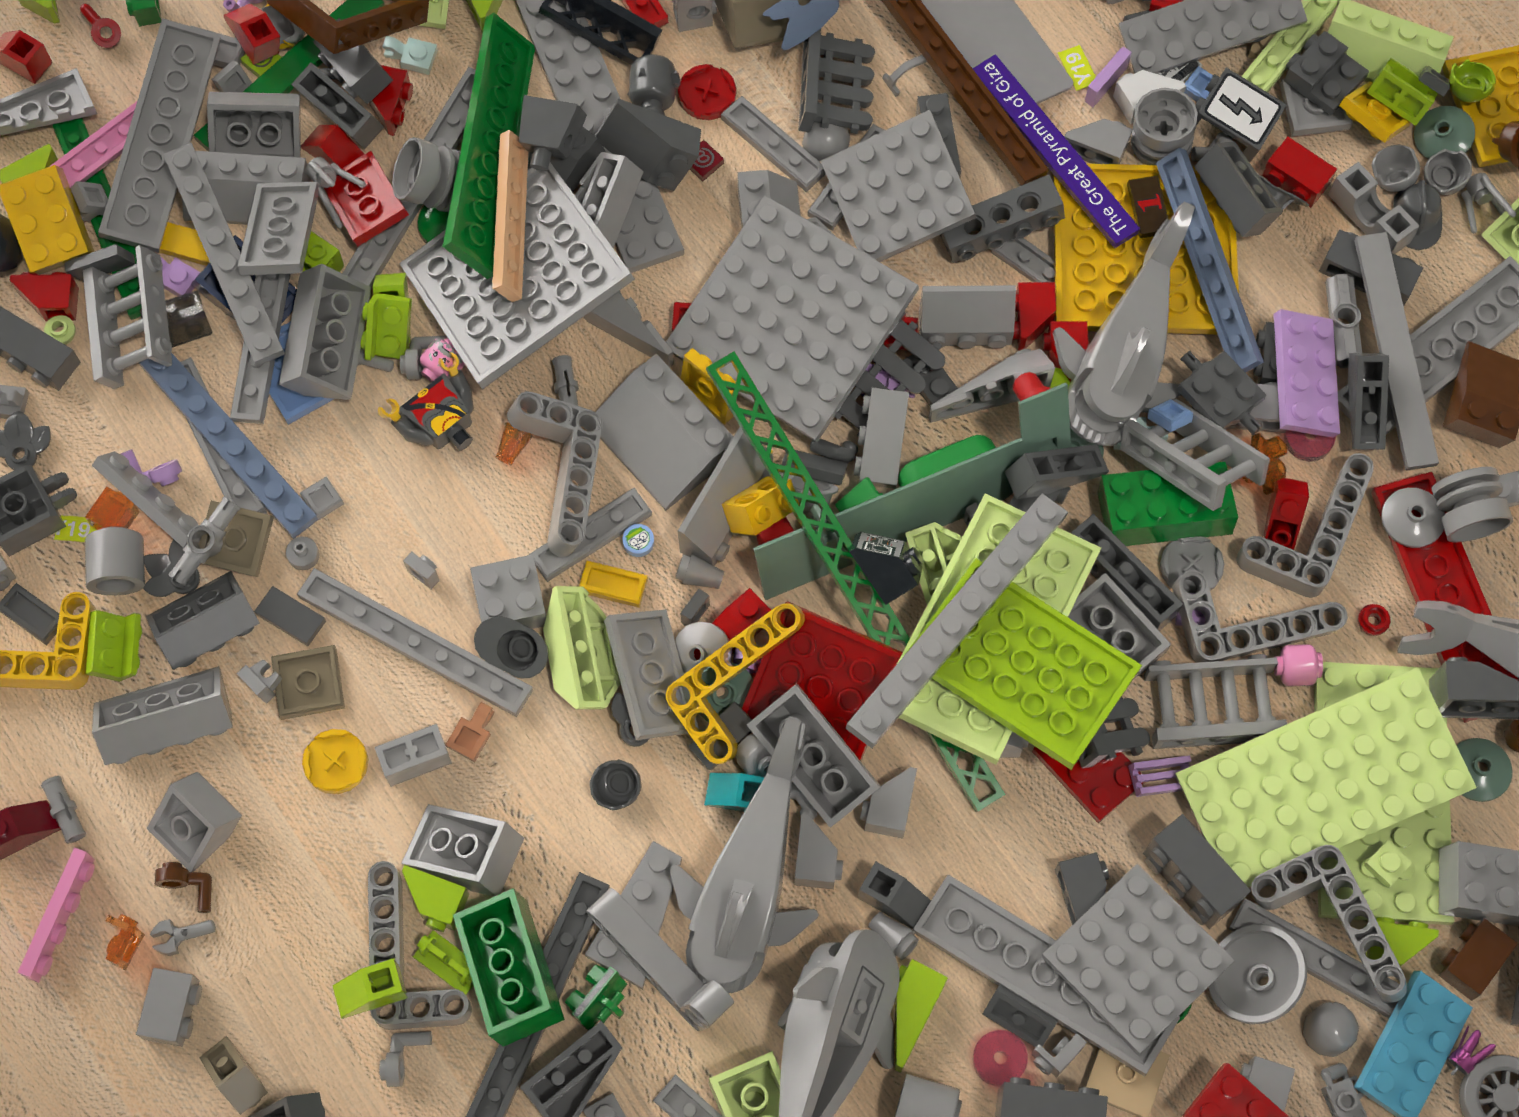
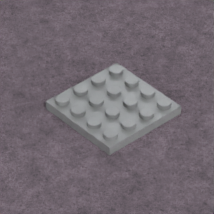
M930 110L821 160L857 249L878 262L977 218Z
M1138 864L1127 872L1041 956L1138 1056L1235 961Z

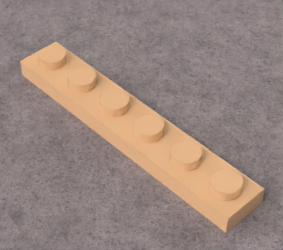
M508 130L500 134L492 289L509 301L515 302L522 299L528 151L520 144L519 137Z

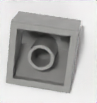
M196 772L169 786L147 830L189 872H193L231 836L242 815L199 772Z

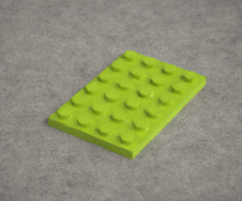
M975 558L911 647L983 562ZM1012 582L935 673L932 679L1072 770L1142 665Z

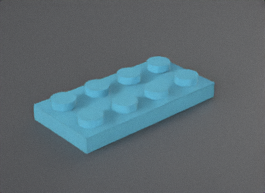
M1414 971L1407 983L1405 996L1396 1004L1354 1088L1396 1117H1418L1473 1007L1422 971Z

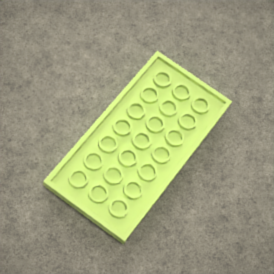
M986 493L984 494L899 661L904 657L905 653L975 558L984 562L1026 512ZM1057 528L1012 582L1068 617L1098 557L1101 547ZM932 678L899 716L900 719L997 765L1013 732Z
M1323 662V675L1321 678H1317L1314 684V712L1416 667ZM1419 667L1429 688V679L1439 668ZM1450 800L1338 848L1375 918L1389 917L1395 919V922L1406 923L1423 922L1440 925H1452L1454 923L1453 916L1439 914V849L1452 844ZM1387 840L1413 862L1389 888L1363 866ZM1330 857L1325 858L1321 862L1320 867L1330 870L1336 867L1338 861ZM1341 887L1336 891L1335 896L1343 900L1348 899L1353 894V890L1349 887ZM1324 888L1319 889L1318 917L1339 919ZM1362 916L1354 918V920H1368Z
M1419 667L1175 773L1204 838L1247 887L1252 886L1253 880L1258 875L1320 846L1333 845L1336 848H1340L1477 788Z

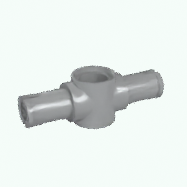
M224 496L209 519L205 518L201 525H197L189 530L186 536L187 544L183 548L185 553L168 575L176 579L178 583L186 586L201 563L205 564L209 557L215 556L221 551L223 546L222 538L226 534L224 530L241 507ZM208 533L211 538L210 544L206 548L201 549L199 547V539L202 535Z

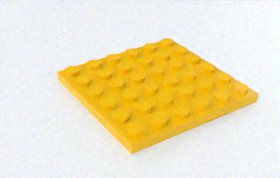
M1086 163L1134 221V212L1127 187L1128 180L1158 175L1168 219L1171 220L1174 212L1157 165ZM1192 166L1239 293L1236 230L1233 228L1232 221L1226 212L1218 206L1215 196L1202 183L1199 173ZM1053 174V183L1063 201L1065 219L1060 220L1054 225L1055 321H1087L1088 331L1098 332L1141 270L1153 236L1140 238L1139 234H1137L1117 248H1114ZM1183 240L1179 252L1170 267L1167 333L1218 335Z

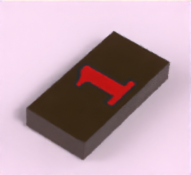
M1158 175L1128 180L1127 187L1135 221L1140 227L1139 237H1154L1162 223L1168 219Z

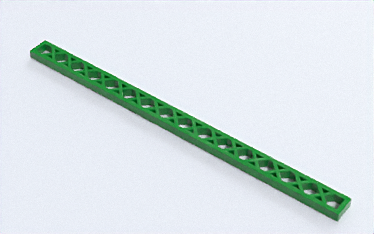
M735 351L709 365L706 368L707 373L867 635L888 646L890 641L894 640L903 643L906 647L910 637L889 603L887 605L884 604L849 551L852 546L850 539ZM732 363L738 373L736 382L731 383L722 380L717 370ZM738 392L752 396L754 399L752 411L738 407L736 403ZM755 419L768 422L771 427L769 438L757 436L754 433ZM762 444L767 445L766 451H765L764 447L762 446ZM772 447L785 450L788 455L785 466L771 461L770 453ZM789 474L803 479L804 487L802 493L789 490L786 485ZM806 502L817 504L820 507L819 521L806 518L803 513ZM823 529L836 533L838 537L836 549L823 546L820 541ZM840 557L853 561L855 565L853 576L840 574L837 569ZM856 585L869 587L872 592L869 604L856 600L854 597ZM862 609L867 610V616ZM874 612L886 615L889 620L886 632L873 628L871 621ZM927 732L975 812H979L1006 795L983 758L952 743L942 741L941 738ZM959 751L971 754L974 759L971 772L960 769L956 764ZM964 776L970 777L969 782H967ZM976 779L988 782L994 793L979 801L974 793Z

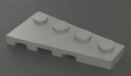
M75 68L0 99V136L96 115L97 111L78 69Z
M653 841L621 896L659 935L674 888L670 868L675 864L680 866L682 857ZM599 930L585 956L606 969L611 966L618 971L621 978L643 990L646 977Z

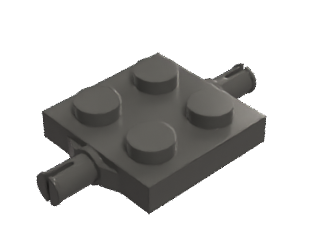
M1188 351L1181 357L1180 360L1186 364L1192 371V374L1179 384L1177 390L1198 413L1223 429L1241 422L1252 436L1260 431L1263 426L1250 413L1254 407L1265 399L1266 394L1225 351L1211 361L1201 363L1191 351Z

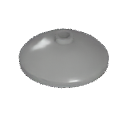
M1250 925L1232 932L1220 942L1219 945L1235 961L1209 986V991L1216 1005L1226 1015L1246 1024H1265L1281 1018L1297 1004L1306 986L1307 963L1300 946L1289 934L1269 925ZM1269 977L1268 983L1260 986L1261 979Z

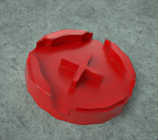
M711 64L694 66L685 72L678 87V98L681 107L688 115L700 120L709 121L721 118V114L736 100L737 88L734 78L727 70L721 67L720 69L713 67Z

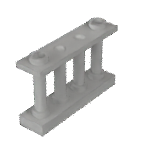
M141 245L135 247L137 264L109 275L94 267L83 270L93 380L112 389L124 386L123 369L141 361L151 359L166 367L172 365V345L169 338L162 276L163 264L159 254ZM138 277L140 291L115 301V287ZM141 304L143 318L118 329L117 314ZM144 332L146 346L121 356L120 342Z
M1178 399L1173 401L1193 412V419L1191 423L1174 430L1185 437L1174 444H1170L1161 438L1171 432L1159 425L1147 429L1135 420L1124 424L1120 450L1212 511L1222 507L1225 488L1232 482L1245 476L1259 486L1265 483L1270 461L1269 457ZM1199 446L1208 453L1193 459L1184 452ZM1222 461L1226 462L1232 469L1218 475L1208 469V467Z
M1256 654L1244 660L1171 664V661L1163 660L1152 663V666H1148L1144 674V680L1157 681L1163 723L1160 725V728H1156L1152 735L1153 749L1241 744L1286 725V719L1276 720V717L1272 716L1266 673H1272L1277 666V657L1267 658V655ZM1253 674L1259 718L1254 722H1244L1239 714L1234 676ZM1221 676L1227 720L1224 721V724H1212L1207 718L1202 678ZM1189 679L1195 719L1192 726H1179V723L1175 721L1170 680Z

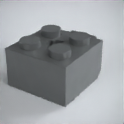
M23 465L0 477V546L9 557L66 527L58 509L76 499L77 493L75 489L66 488L52 496L49 495L68 483L69 478L65 472L57 473L41 480L32 465Z

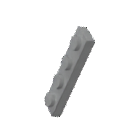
M115 451L98 456L92 466L184 548L187 544L186 536L190 529L198 525L197 521L183 513L175 505L172 498L162 494L155 488L147 476L136 471L129 464V460L125 456Z

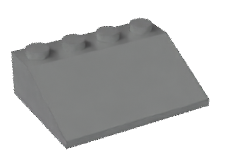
M657 354L635 369L596 411L602 420L600 439L665 511L711 476L734 437Z

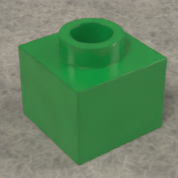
M126 0L128 13L130 16H135L139 27L161 23L162 17L159 0Z

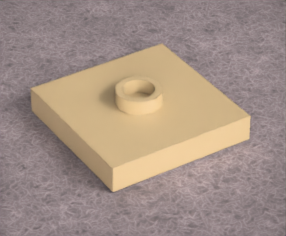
M1098 1049L1085 1087L1100 1090L1099 1095L1108 1096L1107 1104L1137 1117H1149L1170 1055L1160 1051L1144 1077L1111 1055Z

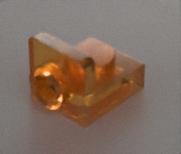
M120 914L118 919L108 915L105 922L113 928L120 930V932L110 940L106 950L108 955L105 959L114 966L126 971L145 934L137 928L138 922L123 914Z

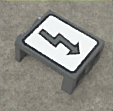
M1226 67L1220 77L1214 74L1205 88L1209 92L1206 99L1200 97L1195 104L1198 112L1196 125L1201 119H1204L1246 145L1242 153L1251 162L1260 151L1287 104Z

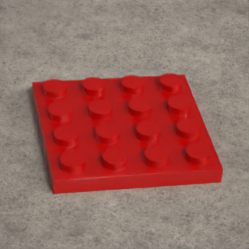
M800 607L805 619L803 626L763 656L742 709L753 720L790 688L798 684L861 761L868 745L845 729L846 725L897 665L903 652ZM786 609L781 613L780 621L784 627H791L795 623L796 617L792 610Z

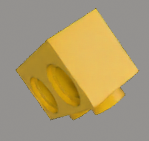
M766 476L722 503L732 533L755 536L792 513V510L770 476ZM788 479L787 487L790 491L795 492L792 480Z

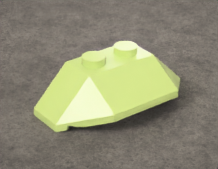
M936 522L905 533L909 548L915 547L924 562L922 564L920 584L927 605L963 537Z
M555 586L552 590L543 628L554 690L575 709H605L621 684L604 622L607 617L600 607L588 596L589 593L584 587Z

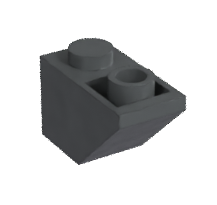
M875 861L864 880L858 894V899L911 929L915 927L931 902L928 897L905 877Z

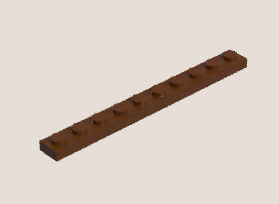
M881 0L1020 186L1046 176L1049 171L1047 166L921 0Z

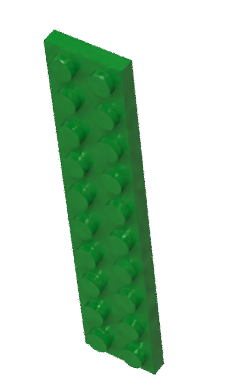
M495 13L490 14L485 19L442 246L486 279L493 277L500 134L510 130L519 137L524 95L528 94L535 53L534 44Z

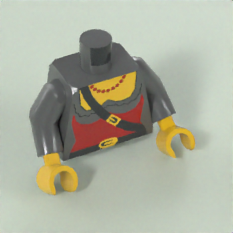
M449 352L453 358L452 366L446 367L442 358H439L438 361L439 366L449 372L448 377L445 373L401 407H399L396 400L386 399L387 403L392 407L391 413L388 414L382 407H378V414L383 418H391V424L408 442L423 446L433 445L436 449H442L451 441L459 451H462L473 441V438L466 429L472 424L470 414L474 410L472 390L462 370L457 369L459 359L456 354Z

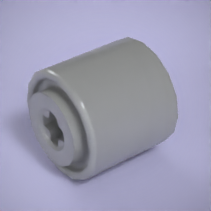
M106 527L93 531L86 536L85 582L88 591L95 594L117 596L135 593L144 588V538L141 533L123 527Z
M906 1074L895 1117H959L962 1100H959L960 1089Z

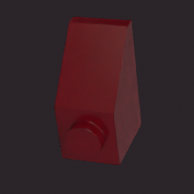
M47 800L10 806L0 810V860L61 830L57 819H53L50 814L52 808Z

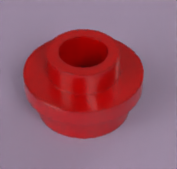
M1377 604L1365 606L1358 615L1360 628L1366 634L1372 636L1385 633L1391 623L1388 611L1383 606ZM1368 617H1375L1378 620V625L1371 624Z

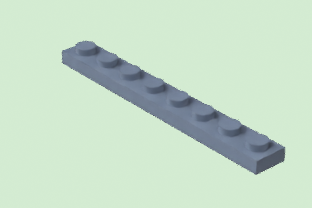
M1178 148L1156 162L1173 212L1175 213L1184 201L1195 206L1184 243L1222 348L1246 373L1264 363L1187 151Z
M172 352V365L169 367L151 359L139 362L142 369L293 539L318 521L317 515Z

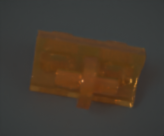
M1260 433L1251 436V446L1270 458L1265 483L1262 485L1263 493L1268 495L1274 492L1275 481L1286 477L1285 464L1279 458L1287 455L1288 447L1278 435L1266 440ZM1242 477V479H1245L1247 483H1253V481L1248 479L1247 477Z

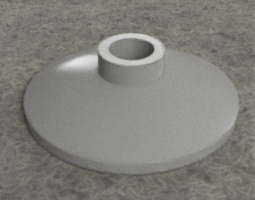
M1404 488L1388 497L1382 508L1381 519L1385 531L1394 541L1406 547L1421 548L1432 544L1442 534L1444 527L1441 518L1445 515V512L1438 510L1436 504L1438 500L1429 492L1419 488ZM1411 510H1417L1421 517L1413 516Z
M695 622L687 625L678 633L675 643L684 674L730 641L721 628L709 622ZM696 648L701 652V657L698 660L694 657V650ZM732 649L728 653L729 662L732 661Z

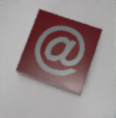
M703 140L700 142L699 157L690 170L703 182L724 164V158Z

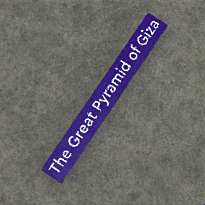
M997 55L991 56L972 68L1044 164L1110 244L1117 248L1137 235L1140 227Z

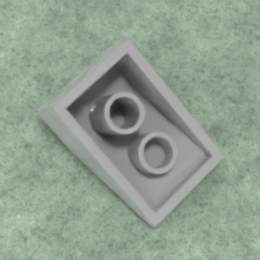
M428 804L402 864L464 886L472 892L494 897L501 894L524 837L505 821Z

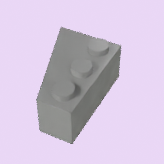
M601 152L580 180L579 184L582 186L575 194V197L612 248H614L644 171L626 156Z

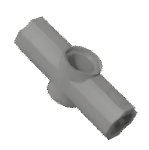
M1337 274L1327 278L1325 284L1329 319H1333L1336 366L1342 369L1349 366V353H1362L1359 330L1361 312L1356 304L1354 278L1348 276V274ZM1339 318L1347 320L1349 324L1342 323Z

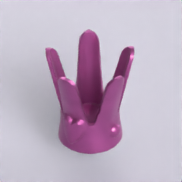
M1467 1025L1458 1048L1447 1058L1456 1067L1451 1072V1075H1454L1458 1070L1465 1075L1469 1074L1474 1070L1476 1064L1495 1050L1496 1045L1489 1044L1476 1055L1470 1057L1479 1043L1481 1032L1475 1030L1462 1046L1469 1030Z

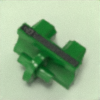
M594 965L586 977L589 984L593 986L590 992L585 996L578 990L573 991L565 1001L575 1019L588 1031L594 1027L598 1020L604 1023L611 1014L618 1019L623 1016L624 1012L618 1005L625 998L621 992L628 985L620 977L618 971L611 966L605 969Z

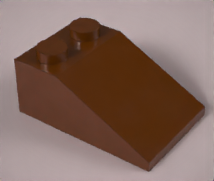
M1468 341L1443 427L1497 448L1515 441L1519 429V360Z

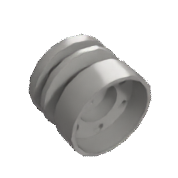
M1172 88L1151 90L1141 97L1135 107L1131 137L1133 153L1141 162L1147 165H1156V162L1178 148L1185 149L1189 156L1192 151L1198 116L1192 99L1187 94Z
M417 137L410 138L404 143L395 162L392 177V188L395 197L409 203H423L427 208H436L438 211L449 212L461 150L450 149L447 146L437 147L433 142Z
M1478 467L1464 470L1445 477L1433 485L1432 492L1434 498L1438 499L1436 502L1438 510L1448 512L1441 518L1448 541L1466 542L1480 539L1500 532L1513 523L1507 499L1496 498L1503 492L1502 483L1497 482L1499 474L1496 468Z

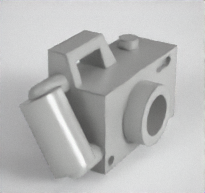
M1343 1063L1322 1069L1321 1077L1327 1086L1322 1088L1321 1091L1332 1117H1367V1113L1360 1101L1364 1094L1360 1091L1357 1094L1352 1083L1353 1081L1356 1084L1357 1076L1349 1078L1347 1067ZM1342 1077V1081L1333 1084L1332 1080Z

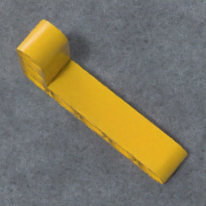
M71 592L63 598L60 606L54 652L0 650V687L76 690L88 682L89 675L85 674L89 620L90 613L95 611L96 608L85 594ZM86 606L81 614L73 615L77 607ZM81 636L78 644L69 646V642L73 637ZM5 665H13L8 673L1 674V670ZM45 665L42 673L33 676V671L36 667ZM77 666L76 672L73 675L64 676L68 668Z
M780 604L667 688L666 700L668 705L710 762L722 764L732 760L736 756L738 744L707 700V697L796 633L805 621L804 613L799 606L794 604ZM786 609L792 610L796 617L795 623L789 628L784 627L780 621L781 613ZM760 628L765 629L769 634V641L763 647L758 646L754 641L755 632ZM734 647L738 648L743 655L742 662L738 666L732 665L728 660V653ZM706 667H711L716 672V680L712 685L706 684L702 679V673ZM681 686L686 687L690 692V699L686 704L680 703L676 698L677 689ZM698 713H704L709 719V726L705 731L699 730L695 725V718ZM718 739L727 743L728 753L725 757H719L714 752V744Z

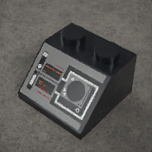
M859 532L855 535L849 552L885 605L919 585L923 568L922 564L924 562L915 547L910 549L905 541L870 533Z

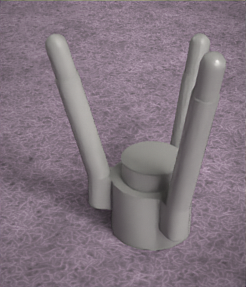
M316 157L306 166V174L313 182L317 181L319 196L336 226L341 228L343 226L323 188L335 186L336 175H340L360 187H365L366 183L341 169L336 163L329 164L324 158Z
M1478 173L1471 176L1465 186L1467 190L1462 192L1461 195L1466 204L1470 229L1473 234L1477 232L1472 201L1477 202L1479 205L1491 201L1500 215L1507 211L1511 217L1516 216V212L1491 183L1486 173Z

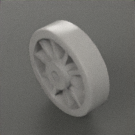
M1495 1055L1485 1058L1475 1065L1474 1070L1463 1077L1459 1089V1103L1464 1117H1492L1495 1113L1498 1114V1117H1507V1115L1508 1117H1519L1516 1112H1519V1091L1517 1090L1519 1088V1079L1513 1085H1510V1072L1519 1075L1518 1057ZM1496 1071H1502L1501 1084L1494 1073ZM1485 1078H1487L1492 1088L1482 1083ZM1479 1091L1488 1095L1487 1099H1479ZM1488 1104L1491 1109L1485 1114L1481 1105Z

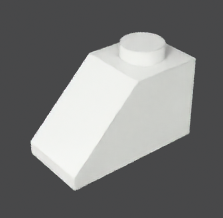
M1141 70L1135 74L1128 73L1123 75L1116 83L1113 97L1128 122L1132 124L1136 104L1143 95L1159 88H1172L1184 93L1186 85L1182 81Z

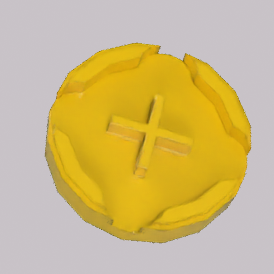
M330 729L319 733L307 745L303 753L302 766L306 778L316 789L328 794H341L352 790L361 783L367 772L369 759L364 744L356 736L346 730Z

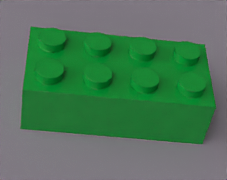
M1218 462L1208 467V469L1218 475L1228 471L1226 462ZM1152 470L1101 475L1097 494L1103 524L1125 546L1178 541L1180 538L1214 537L1233 534L1238 520V513L1231 484L1225 488L1222 507L1212 511Z
M512 888L453 915L489 1037L504 1047L565 1020L530 908L524 897Z

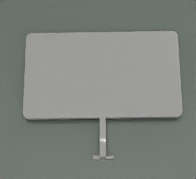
M921 0L972 68L996 54L1037 104L1072 88V78L1014 0ZM920 55L903 63L890 77L887 73L884 74L882 79L895 97L899 96L900 91L896 87L897 80L907 70L927 61L923 55Z

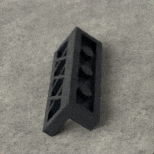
M545 0L539 9L540 14L630 65L638 57L629 53L627 47L636 46L644 51L642 56L650 55L655 50L662 33V29L611 0H555L566 7L567 11L557 12L550 8L554 0ZM585 17L591 21L592 26L584 27L578 24L576 18ZM602 32L615 34L618 41L606 40L603 38Z

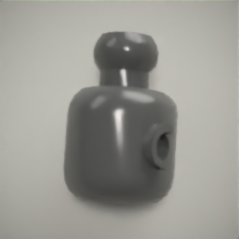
M650 54L641 56L632 63L629 77V92L627 94L632 104L665 115L664 110L673 105L676 87H679L681 83L679 73L676 71L673 62L664 56Z

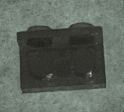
M198 290L165 301L169 338L172 347L209 336L213 333ZM139 309L141 318H143L142 309Z

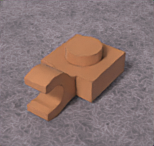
M481 702L470 721L461 717L446 742V747L475 762L491 736L490 732L485 730L484 727L490 722L495 713L492 710L493 708Z

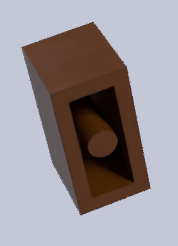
M1485 918L1476 925L1470 922L1459 936L1463 940L1457 951L1451 948L1440 962L1444 968L1438 976L1471 1001L1483 993L1518 944Z

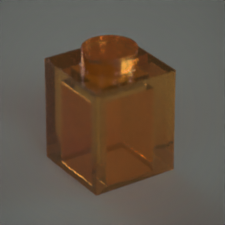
M106 486L85 518L95 530L106 527L129 529L140 511L121 491L118 490L116 492Z

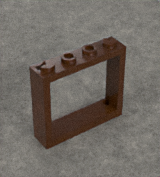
M267 0L270 6L333 54L426 23L429 0H391L394 3L337 22L310 0ZM339 40H341L343 44L338 45Z

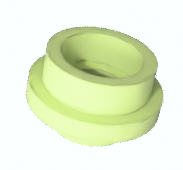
M58 315L47 321L44 326V332L66 345L73 340L76 328L69 317ZM64 326L62 331L54 332L58 327Z

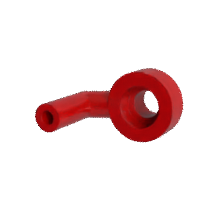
M82 4L80 13L92 25L91 36L93 41L103 48L115 46L121 38V29L117 22L110 18H101L89 4ZM103 27L111 29L112 35L110 38H103L100 35V30Z

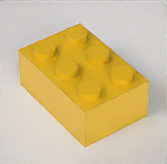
M53 165L0 184L1 199L30 273L40 275L65 266V262L95 252L63 168Z

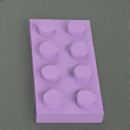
M1280 309L1274 313L1280 429L1334 438L1340 434L1333 319Z

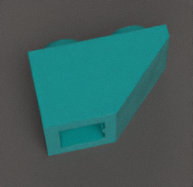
M710 773L704 805L745 812L765 777L742 773Z

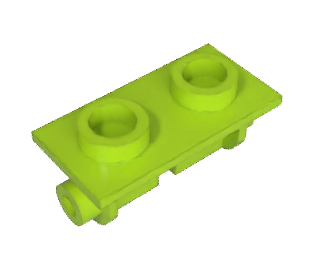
M434 930L428 937L424 935L417 944L419 949L412 957L454 989L460 990L467 995L474 985L464 952Z

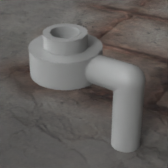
M447 336L412 338L410 349H406L405 355L400 356L401 374H406L408 380L421 379L423 367L419 362L422 349H427L433 340H444Z
M431 1031L404 1032L392 1035L390 1052L386 1054L385 1060L380 1061L379 1066L381 1081L386 1080L387 1087L403 1086L405 1078L404 1046L432 1045Z

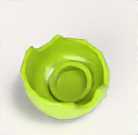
M1467 59L1459 66L1455 63L1452 65L1449 79L1450 89L1453 95L1463 102H1478L1491 95L1494 91L1496 77L1490 67L1483 63L1471 62Z

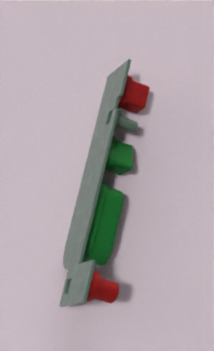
M1032 372L1023 373L1015 380L1013 390L1020 400L1018 402L1021 438L996 448L988 437L975 435L907 463L898 474L900 488L885 494L878 493L869 477L864 478L835 504L839 511L835 516L851 543H853L855 535L859 532L907 542L905 533L933 522L946 526L963 519L966 508L974 503H977L979 506L985 493L1001 501L1008 498L1014 492L1005 471L1025 453L1071 447L1067 383L1054 388L1046 387L1037 375ZM814 504L810 508V512L814 519L819 521L821 509L817 504ZM787 517L782 518L756 535L759 546L753 549L765 600L830 574L803 528L794 531ZM823 529L820 539L823 546L836 549L838 540L836 533ZM840 557L837 569L840 570L854 563L850 559Z

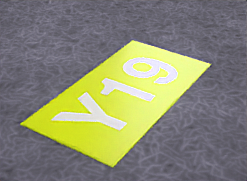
M1078 45L1058 52L1067 73L1073 80L1076 91L1088 87L1096 75L1081 46Z
M61 515L66 527L55 532L54 540L85 542L86 536L96 531L98 518Z

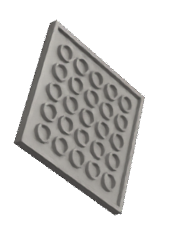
M551 162L547 171L530 168L527 172L522 299L515 302L509 301L492 289L493 277L486 279L443 248L445 231L399 263L482 389L635 280Z
M764 195L666 343L673 351V355L681 360L684 359V355L692 348L699 354L706 355L712 363L735 351L774 417L813 441L818 442L919 290V286ZM732 363L719 369L723 374L730 375L736 382L738 373ZM738 392V395L754 404V399L751 395Z

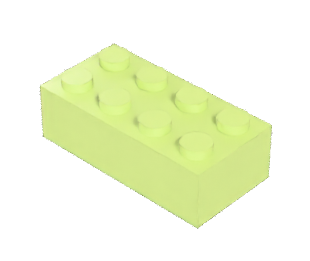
M773 1051L709 1078V1086L722 1117H779L781 1070Z

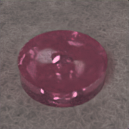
M1285 430L1284 443L1288 451L1294 457L1307 462L1318 461L1326 457L1336 440V436L1331 438L1312 434L1315 439L1310 440L1306 438V433Z
M1005 1030L991 1031L985 1034L976 1044L972 1058L973 1066L978 1076L984 1082L1001 1087L1004 1081L1010 1082L1011 1077L1020 1078L1028 1063L1027 1050L1024 1043L1015 1034ZM996 1053H1003L1005 1055L1006 1062L1004 1064L996 1063L994 1060Z

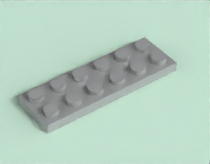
M1184 0L1120 22L1118 26L1126 49L1132 52L1130 62L1134 74L1141 70L1158 74L1304 24L1308 20L1301 0Z

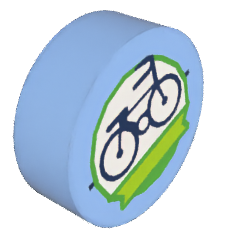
M634 524L625 530L622 540L624 549L629 555L643 557L652 551L654 535L649 527L643 524Z

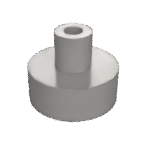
M297 537L287 545L286 557L295 569L308 570L317 564L319 550L312 539Z

